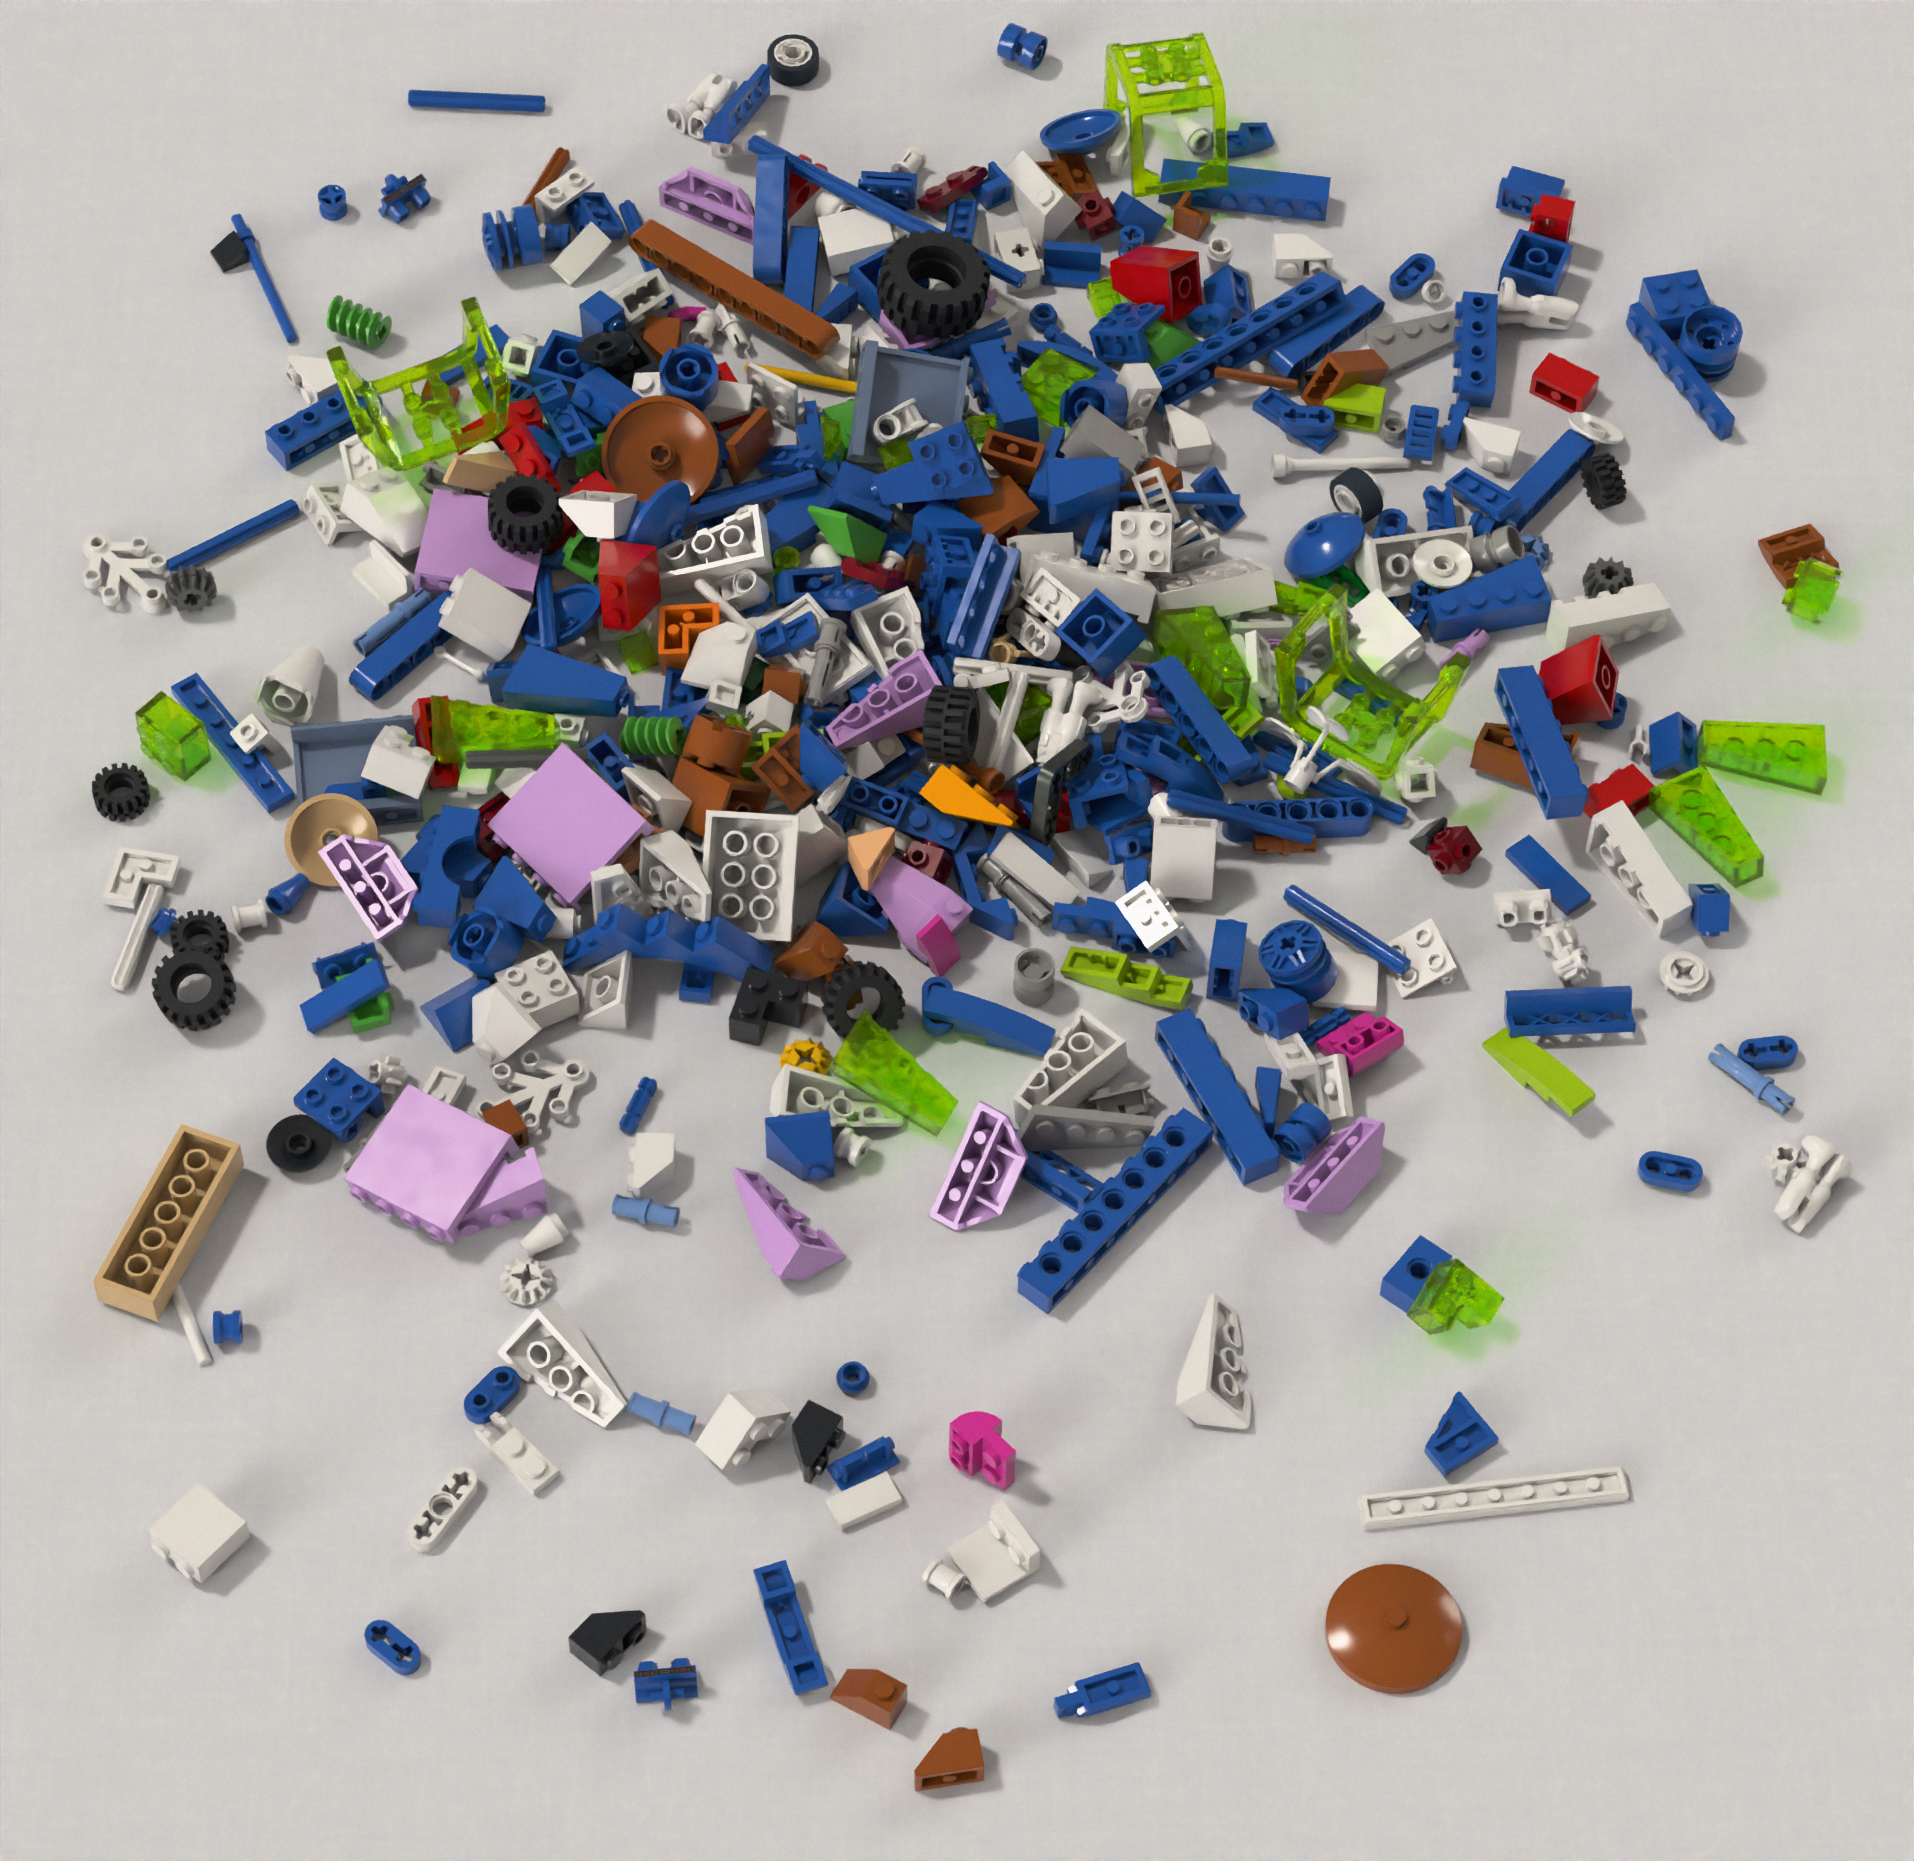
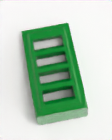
M1344 564L1329 572L1327 576L1322 575L1316 578L1305 579L1316 588L1350 608H1353L1370 593L1361 578ZM1334 576L1339 578L1336 583L1331 580ZM1344 582L1350 584L1345 590L1341 588ZM1354 588H1357L1360 591L1353 598L1350 593Z

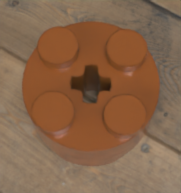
M698 713L693 719L682 754L696 759L697 763L714 769L715 765L722 766V770L728 773L739 775L750 747L753 733L738 725L734 727L726 723L725 720Z

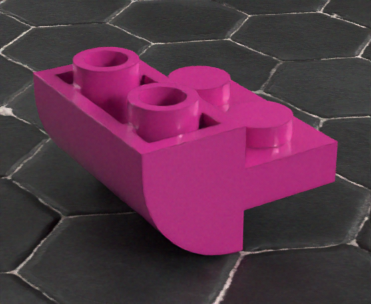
M1366 1011L1316 1042L1318 1051L1326 1057L1337 1053L1345 1054L1348 1078L1350 1079L1400 1049L1404 1044L1403 1029L1385 1016L1376 1019Z
M981 1411L968 1412L954 1419L949 1426V1459L957 1469H964L971 1477L982 1469L983 1475L992 1484L997 1483L1002 1489L1006 1490L1014 1483L1016 1450L1001 1437L1002 1420L993 1414Z

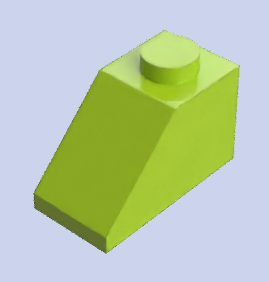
M1357 383L1324 400L1323 407H1327L1334 412V426L1379 433L1386 388Z

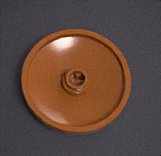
M665 395L641 398L623 408L608 426L601 448L602 467L607 481L618 493L637 494V500L642 502L650 499L668 482L681 480L689 487L691 496L690 506L693 505L712 485L717 474L720 459L716 433L704 414L685 400Z
M1381 1564L1367 1567L1354 1573L1337 1588L1330 1600L1326 1613L1325 1638L1334 1661L1352 1680L1378 1692L1404 1694L1424 1689L1437 1682L1448 1672L1459 1652L1462 1639V1619L1454 1598L1434 1577L1406 1565Z

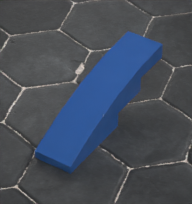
M932 985L923 1009L924 1017L953 1023L955 1031L985 1037L986 1045L1044 1057L1050 1049L1056 1033L1054 1028L1025 1014L970 994Z

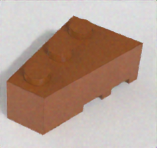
M1485 722L1476 739L1470 767L1533 789L1508 725ZM1571 731L1570 736L1562 735L1564 741H1568L1570 745V755L1573 761L1581 732Z

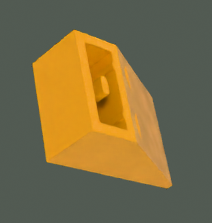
M941 764L919 792L920 795L941 812L951 817L993 826L1000 825L1013 830H1020L1022 828L1016 822L1019 816L1002 803L998 807L992 802L995 797L978 784L974 787L968 784L972 778L955 765L948 768Z

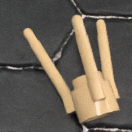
M1009 632L999 638H993V645L989 649V659L993 662L1014 664L1018 657L1038 658L1031 652L1017 650L1016 646L1012 643L1006 642L1012 637Z

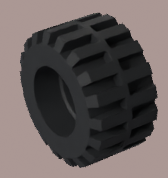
M518 474L516 478L509 476L506 477V482H498L496 489L491 490L490 498L488 499L489 531H491L492 539L498 540V545L501 548L508 547L509 552L520 551L522 555H527L529 551L536 554L539 553L541 548L544 550L550 548V542L556 543L558 534H561L563 529V509L559 506V498H562L560 492H557V487L554 484L548 485V479L544 477L538 479L537 475L530 474V477ZM523 511L535 513V515L529 517H521L515 514Z
M935 685L931 690L925 706L922 734L923 748L929 762L957 765L969 764L976 749L980 724V706L974 688Z
M192 945L185 946V951L180 952L177 948L172 951L174 956L170 959L165 955L161 959L163 966H156L154 972L157 977L152 978L151 984L154 988V991H152L153 997L165 1017L171 1023L174 1022L177 1027L184 1029L186 1026L190 1031H197V1027L200 1026L203 1030L210 1029V1023L215 1022L216 1025L221 1023L220 1017L223 1014L228 1016L231 1012L229 1005L235 1004L234 992H237L236 984L233 981L234 977L225 961L213 950L208 952L203 946H198L197 950ZM192 974L209 976L211 978V988L205 998L195 1003H185L177 998L178 987L186 977Z
M854 961V966H849L848 963L842 965L843 970L840 973L835 970L831 974L833 977L832 981H826L824 985L826 993L821 995V1001L824 1003L822 1011L827 1018V1022L839 1037L842 1036L845 1041L851 1044L854 1041L859 1046H866V1042L876 1045L879 1044L878 1039L881 1037L887 1040L891 1037L888 1033L892 1029L896 1032L900 1027L897 1023L898 1019L903 1020L905 1013L902 1011V1007L906 1006L905 999L902 997L903 991L885 968L882 966L878 967L873 962L868 961L867 964H863L862 961ZM869 987L876 989L880 994V1002L876 1011L867 1018H851L846 1011L849 997L861 988Z

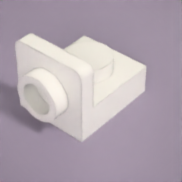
M253 713L230 732L232 738L246 754H250L257 747L260 750L266 747L275 754L283 747L268 727Z

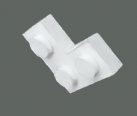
M119 847L102 896L104 904L134 909L142 884L150 885L153 883L162 887L173 888L181 866L180 856Z

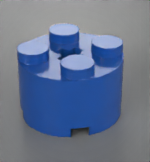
M685 343L682 344V347L671 348L663 355L659 365L662 395L685 400L703 412L714 401L719 390L718 366L713 358V354L702 345Z
M1101 376L1077 381L1062 394L1060 400L1061 418L1063 422H1067L1071 429L1073 423L1090 404L1120 428H1123L1128 412L1127 391L1123 385L1108 377Z
M478 906L474 908L476 911L469 915L466 913L462 914L452 926L448 937V944L452 949L450 955L456 962L478 977L492 979L495 978L494 973L509 968L514 964L520 949L524 945L525 939L516 927L497 912L486 906Z

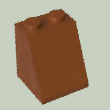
M680 757L671 783L693 801L682 826L702 837L705 836L706 810L764 813L771 789L765 784L740 774L728 773L715 765L714 769L697 763L696 759Z

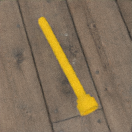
M747 363V364L744 366V371H745L746 373H747V365H748L749 363ZM756 364L789 382L849 393L856 392L857 382Z

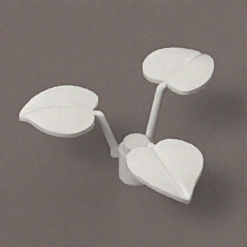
M1309 706L1306 710L1310 720L1323 727V731L1308 756L1302 757L1301 760L1302 752L1307 751L1308 746L1295 731L1272 717H1267L1258 726L1257 730L1283 738L1298 747L1294 760L1289 766L1291 769L1283 779V782L1295 792L1303 794L1311 782L1316 784L1320 778L1339 766L1344 772L1368 788L1372 794L1380 797L1382 787L1378 778L1371 771L1350 759L1346 761L1339 758L1319 773H1316L1318 766L1311 760L1327 734L1330 732L1344 741H1348L1351 737L1350 733L1339 722L1327 717L1321 710L1313 706Z

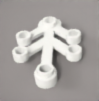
M95 534L89 536L83 543V552L89 558L88 569L83 573L84 585L91 589L101 585L100 568L101 563L104 561L109 566L107 586L101 591L102 600L105 605L114 606L119 603L120 578H122L141 595L143 609L147 613L158 614L167 605L164 592L158 587H150L134 571H151L155 574H161L167 570V560L160 553L151 555L149 559L118 558L114 553H132L137 557L146 555L149 551L147 539L137 536L130 542H112L106 535ZM138 545H143L141 548H136Z
M1124 661L1113 672L1115 674L1113 690L1097 680H1093L1094 672L1089 666H1080L1072 672L1074 687L1076 682L1080 681L1098 688L1103 693L1101 703L1094 706L1088 705L1082 715L1093 733H1101L1107 728L1108 723L1121 719L1126 723L1138 722L1146 715L1149 704L1143 698V690L1149 687L1151 680L1145 671L1134 673L1131 665ZM1130 679L1132 685L1131 694L1124 697L1126 683ZM1112 707H1117V708H1118V709H1115V710H1113V711H1110V712H1107V713H1104V714H1102V713H1096V712H1099V711H1102V710H1106V709H1109V708H1112Z
M534 1050L525 1051L521 1055L523 1070L527 1072L537 1070L553 1076L540 1079L513 1072L508 1064L498 1063L492 1068L493 1081L498 1085L510 1084L524 1089L495 1102L492 1100H482L476 1105L474 1115L476 1118L484 1121L482 1111L510 1099L514 1107L532 1100L528 1111L524 1112L521 1118L524 1123L529 1119L535 1120L533 1124H526L528 1133H533L540 1127L539 1118L552 1090L561 1087L558 1098H554L549 1103L550 1116L556 1120H562L568 1116V1105L573 1092L582 1088L587 1083L590 1076L589 1068L586 1063L578 1059H570L560 1064L541 1059ZM528 1059L536 1060L534 1063H526ZM572 1071H577V1072H578V1073H576V1074H569V1072H572ZM499 1072H506V1073H507L505 1076H498V1075H497V1073H499ZM558 1106L564 1108L562 1111L554 1110V1108Z

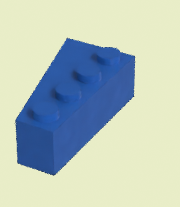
M1532 554L1463 583L1460 586L1430 597L1428 599V612L1425 621L1433 642H1444L1468 637L1476 628H1480V632L1484 630L1486 633L1548 622L1552 599L1535 556Z

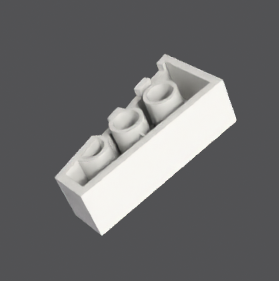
M755 504L749 507L748 512L737 517L735 515L723 519L724 523L709 530L707 527L696 532L697 535L685 541L680 539L658 549L661 596L696 589L694 584L698 579H703L710 585L712 581L718 578L729 576L746 568L752 569L757 575L773 572L767 519L759 505Z
M1041 551L1040 555L1032 553L1024 588L1039 569L1043 567L1083 601L1097 588L1125 613L1135 614L1138 617V622L1148 624L1157 589L1147 578H1144V573L1135 570H1128L1127 574L1116 572V567L1099 563L1098 568L1088 566V561L1075 557H1070L1069 561L1058 559V554L1048 551Z
M1654 582L1621 588L1618 594L1613 595L1609 591L1599 592L1597 597L1592 599H1586L1584 595L1573 597L1572 602L1565 604L1561 599L1555 600L1551 603L1545 639L1555 654L1594 635H1601L1607 649H1609L1613 645L1625 641H1633L1638 636L1662 630L1668 624L1671 607Z
M1081 1007L1075 1014V1020L1070 1027L1066 1026L1060 1034V1040L1055 1047L1047 1051L1042 1064L1038 1069L1032 1071L1014 1095L1015 1122L1021 1126L1033 1104L1069 1108L1077 1107L1092 1092L1096 1091L1128 1065L1126 1040Z

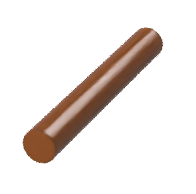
M1217 366L1214 371L1215 378L1295 391L1298 386V381L1291 378Z

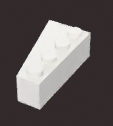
M1623 800L1593 815L1585 852L1653 932L1660 938L1689 922L1693 907L1690 896L1682 889Z

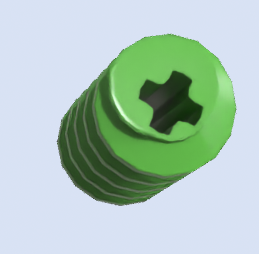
M337 295L329 306L326 324L330 331L338 332L341 336H348L351 340H357L361 344H367L370 348L376 349L388 337L392 320L390 316H386L383 319V315L379 311L373 314L372 308L367 307L363 310V306L360 303L353 306V301L350 299L343 303V297Z
M630 716L627 718L620 734V748L626 755H683V747L688 733L683 727L681 719L676 716L670 719L666 716L660 718L655 716L650 718Z

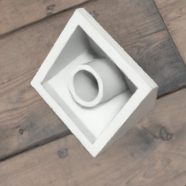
M1250 614L1227 620L1228 638L1234 635V633H1238L1245 640V633L1256 630L1265 640L1275 638L1285 642L1289 653L1292 620L1287 614Z
M623 768L621 773L631 804L635 803L649 813L654 825L664 832L673 830L678 834L693 801L655 770Z
M625 950L584 972L580 1001L581 1013L578 1015L577 1024L582 1027L627 1029L633 984L632 952Z

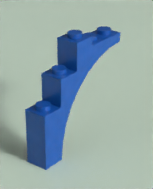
M618 903L599 913L596 926L566 940L562 965L563 968L573 972L588 965L604 962L625 950H629L632 952V958H654L686 962L715 970L742 982L747 967L770 973L773 949L719 915L710 919V921L696 926L670 909L650 919H646L622 903Z

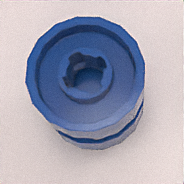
M1010 23L1006 26L1000 37L997 54L1012 62L1018 60L1019 65L1035 70L1044 58L1048 39L1046 36L1033 31L1027 33L1026 28Z
M1301 1103L1289 1116L1288 1121L1283 1122L1272 1134V1140L1274 1139L1277 1142L1284 1157L1295 1163H1303L1315 1150L1316 1145H1319L1331 1133L1332 1125L1328 1117L1319 1108L1310 1103Z

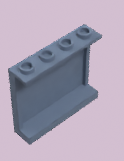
M866 340L861 346L847 460L892 468L913 461L914 458L908 443L914 441L924 428L886 446H878L871 440L869 435L871 425L881 415L909 399H916L915 406L923 420H927L929 424L937 423L946 428L961 422L963 413L967 412L969 405V395H965L966 384L971 383L973 367H969L970 357H965L961 361L878 346V341ZM879 425L882 434L886 436L891 435V430L887 425Z
M396 715L387 718H366L358 721H336L329 724L291 727L298 806L309 798L325 794V789L330 785L361 782V774L372 744L385 725L389 727L394 725L405 729L407 734L414 736L410 747H417L413 715ZM386 787L387 797L357 800L370 812L376 826L424 821L422 796L416 799Z

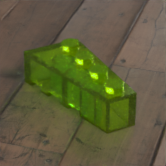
M1201 605L1190 608L1156 610L1151 640L1157 646L1162 645L1166 649L1165 655L1167 657L1173 655L1180 660L1217 710L1246 707L1251 676L1214 606Z
M431 695L433 755L437 757L436 760L439 764L466 762L465 755L467 751L557 749L561 745L560 725L554 715L520 709L510 710L496 705L487 704L486 706L470 703L465 700L456 699L455 701Z
M1702 721L1697 736L1699 765L1821 796L1827 781L1825 725Z
M864 1008L827 1071L937 1137L959 1101L929 1072L927 1073L908 1051L906 1052L895 1042L893 1036L885 1028L882 1029L872 1019L873 1016Z

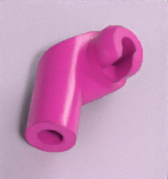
M684 306L670 311L667 317L681 318L682 329L683 320L697 321L698 314L701 311H707V308Z

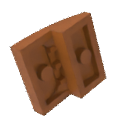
M1056 153L1053 161L1036 162L1075 202L1082 195L1098 190L1082 153Z
M759 407L725 443L730 454V459L725 464L733 485L741 484L756 468V465L769 449L774 446L775 431L768 408Z
M1009 475L991 481L995 490L994 493L965 497L956 504L966 517L983 525L982 536L984 538L986 533L995 535L998 539L1012 526L1019 531L1040 513V510Z
M1811 524L1758 540V546L1763 557L1786 590L1839 573V563L1825 549V538Z
M798 724L792 727L751 766V769L792 812L818 789L816 787L812 790L801 778L804 773L800 770L801 727Z

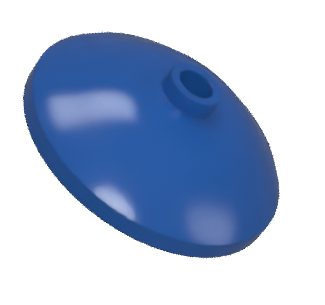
M1090 109L1075 112L1046 125L1040 132V139L1042 144L1051 150L1067 154L1082 153V155H1088L1106 144L1117 134L1123 123L1122 117L1119 112L1111 109Z
M673 480L662 486L641 509L632 525L627 542L657 546L658 550L677 541L684 533V526L689 515L691 496L688 485L681 480Z
M1333 512L1309 521L1295 534L1287 546L1284 556L1286 569L1293 577L1299 579L1316 578L1337 569L1348 561L1361 546L1366 532L1364 523L1359 516L1348 512Z
M576 584L553 593L557 647L571 644L580 639L599 618L602 608L600 590L596 586ZM537 604L527 615L521 628V634L527 644L541 648Z

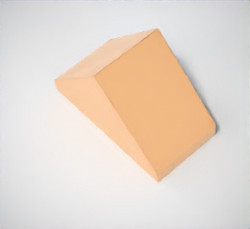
M892 827L848 837V860L862 890L869 891L895 850V829Z

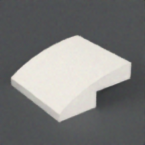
M1330 951L1337 964L1338 976L1331 990L1325 996L1313 1002V1006L1327 1008L1345 1007L1351 1010L1376 1012L1378 960L1368 954Z

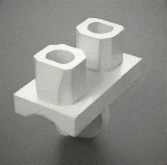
M1518 887L1519 891L1494 893L1496 925L1509 927L1515 926L1516 923L1533 922L1535 925L1546 924L1548 920L1552 919L1550 889L1525 891V887Z

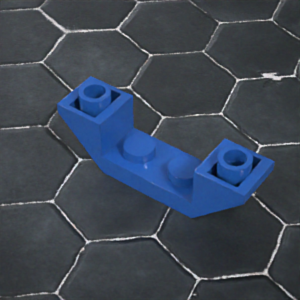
M979 823L974 826L954 854L956 882L962 899L973 908L968 918L969 922L1007 941L1014 940V927L1018 926V916L1015 908L1010 909L1006 897L986 901L983 888L978 889L976 882H978L976 865L980 858L987 853L992 841L991 834H986L983 824Z

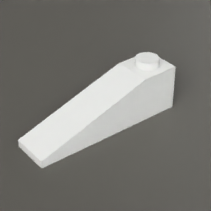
M659 372L635 373L632 390L642 398L662 395ZM719 380V390L716 398L702 413L709 422L714 421L716 423L749 414L755 387L751 384Z
M907 586L881 596L878 600L851 612L850 623L878 675L883 680L889 675L887 671L897 662L919 650H922L924 653L920 611Z

